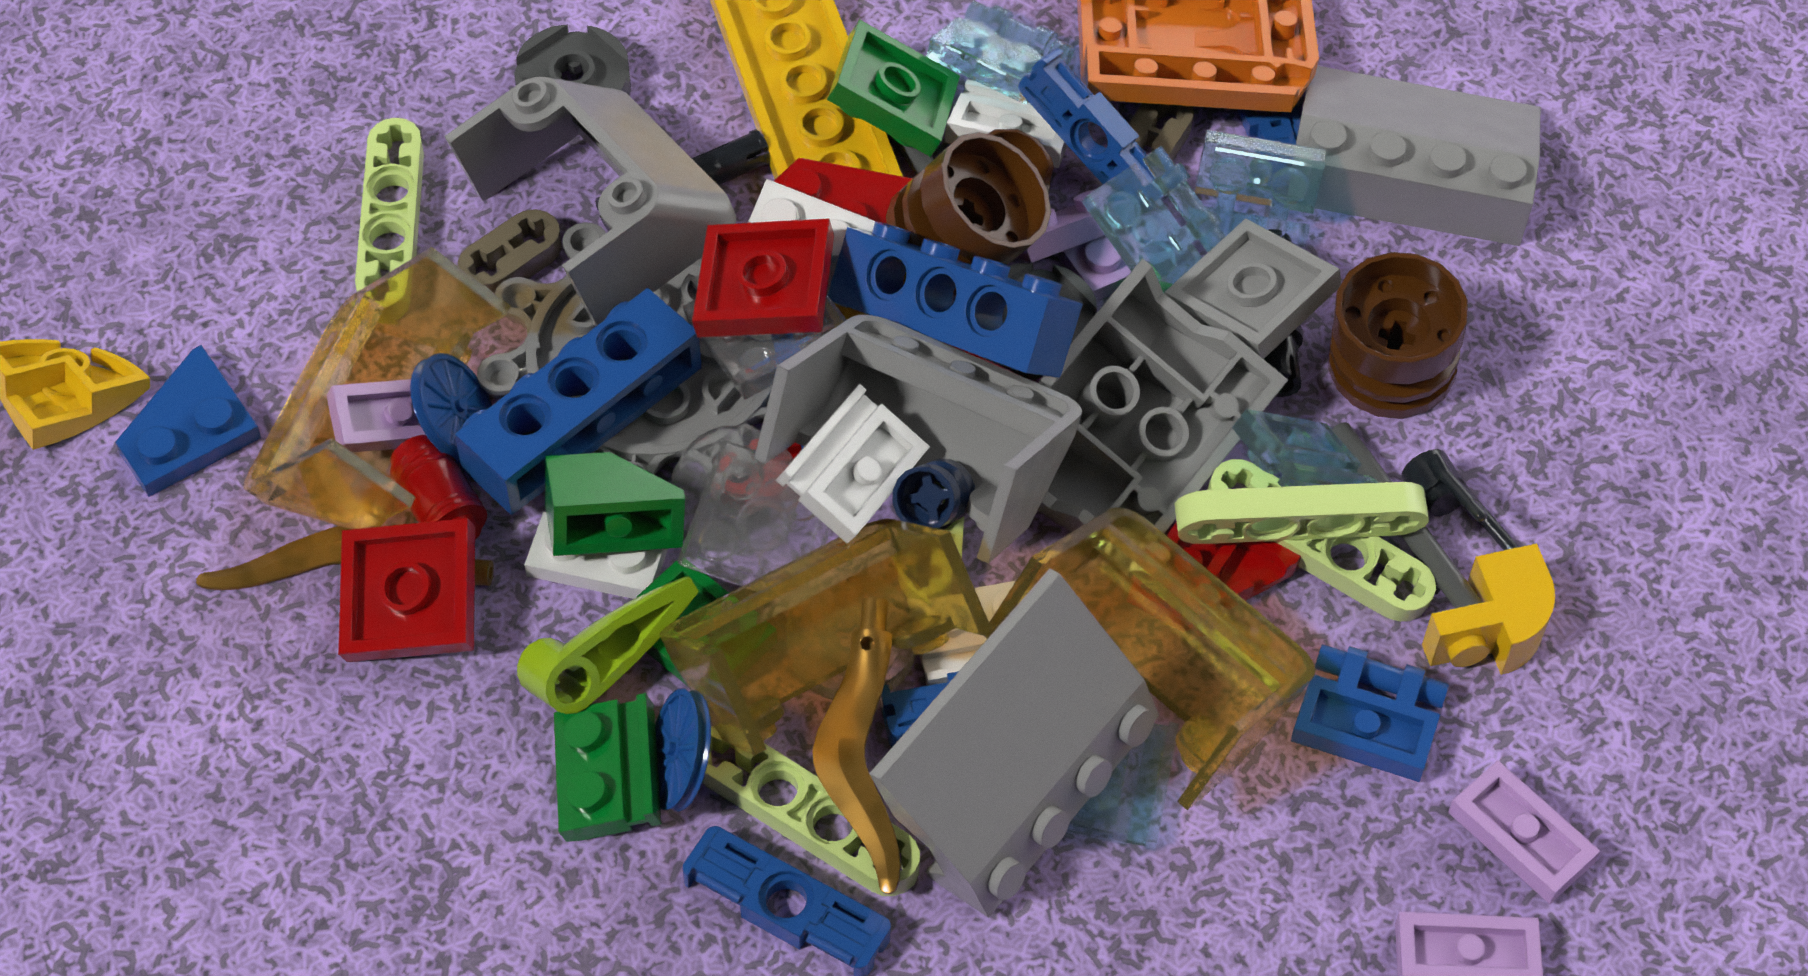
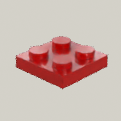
M830 218L707 225L692 317L697 337L822 332L834 241V232Z
M468 518L342 530L338 655L346 662L474 651L476 527Z

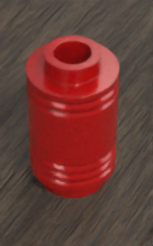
M426 435L414 436L401 443L391 455L390 476L417 522L468 518L476 527V540L487 520V511L454 457L447 453H441Z

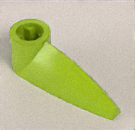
M686 576L658 587L620 606L584 628L566 644L550 637L532 642L521 653L517 663V676L520 684L528 692L558 712L565 714L580 712L608 690L656 643L697 595L698 589L691 578Z

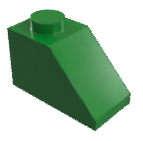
M611 452L545 456V508L553 556L683 548L685 494L683 489Z

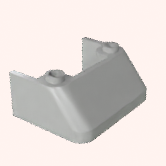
M549 77L529 78L517 84L444 137L476 194L482 201L494 196L578 135L620 176L605 188L598 202L599 213L611 230L562 264L593 324L597 326L606 319L607 315L616 305L624 301L629 302L646 288H649L652 292L656 291L700 259L703 255L707 225L736 223V214L727 194L626 92Z
M856 315L777 365L754 459L766 464L794 443L805 446L846 397L861 384L867 390L864 395L877 406L882 403L930 446L914 467L939 458L952 459L962 464L971 474L975 490L970 494L966 510L968 515L976 522L977 527L984 532L977 559L989 564L1029 528L1075 437L1082 409L1076 401L1062 393L896 322L873 315Z

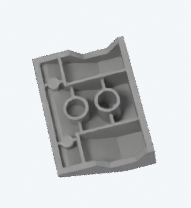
M1317 66L1315 77L1306 90L1284 203L1520 246L1534 201L1540 159L1541 107Z
M1142 258L1070 344L1061 377L1043 376L1038 384L1070 397L1082 409L1075 437L1038 511L1134 570L1176 519L1174 503L1177 499L1200 490L1288 379L1232 332L1200 324L1163 293L1153 267Z
M1049 568L869 774L893 816L924 843L933 854L935 860L925 871L927 876L989 918L1003 900H1008L1017 893L1024 882L1026 873L1046 849L1054 847L1061 841L1068 829L1069 822L1084 804L1104 790L1111 778L1112 771L1133 747L1141 745L1148 738L1153 729L1154 722L1159 717V713L1144 678L1061 574Z

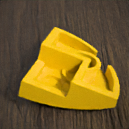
M22 339L0 341V400L13 423L33 450L80 434L114 416L150 389V377L130 361L96 347L91 349V361L108 369L90 365L88 355L82 351L61 348L59 340Z

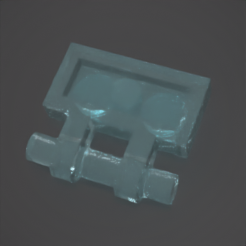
M973 1L969 5L964 19L957 17L930 38L926 57L1027 105L1029 102L1018 89L1020 80L1032 71V67L1037 61L1057 48L1064 51L1060 58L1069 65L1073 58L1075 47L1058 40V33L1042 25L1035 29L1013 19L1012 11L997 4L990 8L977 1Z
M1206 130L1194 193L1216 197L1214 208L1191 204L1187 227L1210 231V237L1223 239L1246 218L1267 230H1281L1282 236L1287 233L1291 238V243L1305 248L1310 224L1287 221L1289 210L1314 213L1326 163V150ZM1242 201L1269 206L1268 215L1264 217L1235 212V202Z
M1160 146L1142 159L1155 179L1149 183L1139 167L1134 163L1086 196L1082 203L1130 271L1143 258L1153 267L1164 293L1202 258L1192 244L1193 242L1199 240L1208 253L1226 236L1218 226L1223 221L1213 207L1206 209L1187 182L1191 176L1183 164L1179 162L1175 165L1165 149ZM1166 195L1169 197L1186 221V225L1180 227L1161 198Z

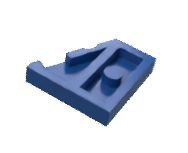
M199 345L192 349L115 443L119 454L147 496L150 497L261 439V435L253 418L203 346Z

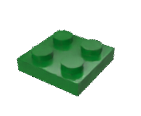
M859 19L848 36L827 100L839 106L847 115L862 119L890 134L898 143L906 147H913L931 157L942 141L960 75Z

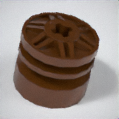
M977 132L961 135L897 192L891 199L886 214V222L889 225L910 231L908 243L922 247L924 238L959 248L960 252L957 259L959 261L972 264L973 257L979 256L1007 265L1046 232L1051 209L1048 190L1038 169L1025 154L1001 137ZM956 287L953 292L954 296H956Z
M1390 252L1367 258L1347 273L1336 293L1328 370L1336 389L1353 406L1377 417L1404 419L1426 413L1446 398L1456 380L1460 348L1463 345L1467 325L1468 300L1459 280L1438 262L1419 254Z

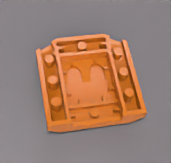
M1077 0L1081 81L1094 95L1101 92L1108 101L1291 113L1316 74L1319 52L1312 0Z

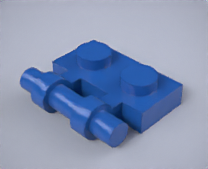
M1322 644L1314 669L1339 676L1338 681L1311 674L1293 729L1291 742L1420 782L1441 714L1417 707L1415 703L1418 701L1442 709L1449 683L1424 676L1426 669L1406 664L1404 670L1368 659V651L1349 646L1346 652ZM1358 683L1396 694V699L1357 688Z

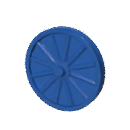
M438 353L420 361L414 368L410 384L411 399L416 417L428 439L441 453L450 454L456 462L460 463L454 434L462 428L465 421L471 415L480 410H487L492 406L487 392L480 387L475 373L464 362L452 355Z
M679 688L669 695L660 710L655 724L660 809H672L676 812L685 810L696 797L706 772L711 744V720L706 699L699 691H688L684 688Z

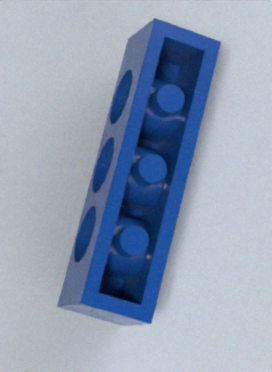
M875 221L872 232L847 227L827 295L828 300L868 315L886 318L935 340L1024 373L1061 377L1083 305L1082 303L1059 296L1062 284L1030 274H1025L1023 283L1010 279L1008 274L1011 267L1006 264L979 256L973 257L972 264L957 260L960 252L959 248L925 238L922 247L908 243L910 231L886 223ZM905 272H906V280H905V283H904V282H903V280H904V274H905ZM956 287V298L953 303L952 296ZM1007 304V317L1003 323L1002 314Z
M646 288L629 302L624 301L616 305L603 322L583 337H576L570 340L561 349L557 357L537 372L521 377L508 394L487 410H480L465 421L462 428L454 434L462 470L511 515L515 514L545 490V456L593 453L702 368L700 341L694 327L649 288ZM576 395H583V396L577 397V398H570V397L576 396ZM526 432H535L530 435H521Z

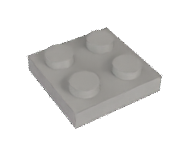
M1245 218L1167 289L1165 294L1200 324L1232 332L1264 359L1338 290L1341 285L1340 269Z

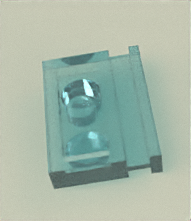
M1245 409L1232 427L1249 448L1247 456L1257 467L1274 475L1281 472L1282 477L1277 482L1281 487L1378 483L1373 476L1357 472L1361 462L1327 423Z
M1169 722V726L1154 724L1148 738L1141 745L1133 747L1112 771L1111 778L1104 790L1097 796L1090 798L1069 822L1066 833L1123 845L1130 843L1145 846V849L1155 851L1179 723Z

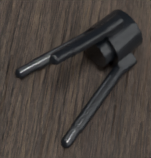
M1428 450L1417 455L1406 464L1402 471L1403 481L1416 483L1424 488L1427 510L1433 516L1449 514L1462 505L1503 550L1519 547L1470 491L1444 450ZM1436 584L1435 594H1438L1441 589Z

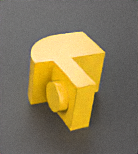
M1537 543L1475 557L1467 582L1483 603L1431 614L1422 642V647L1430 666L1451 662L1455 667H1467L1482 661L1488 654L1492 653L1499 672L1503 675L1522 667L1534 656L1542 641L1555 604L1553 580Z

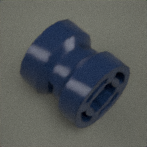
M939 458L906 470L896 481L893 489L892 504L897 516L906 526L916 531L929 532L959 520L967 513L966 507L970 494L975 490V484L971 474L962 464L952 459ZM935 482L940 483L945 489H942V488H941L938 484H936Z

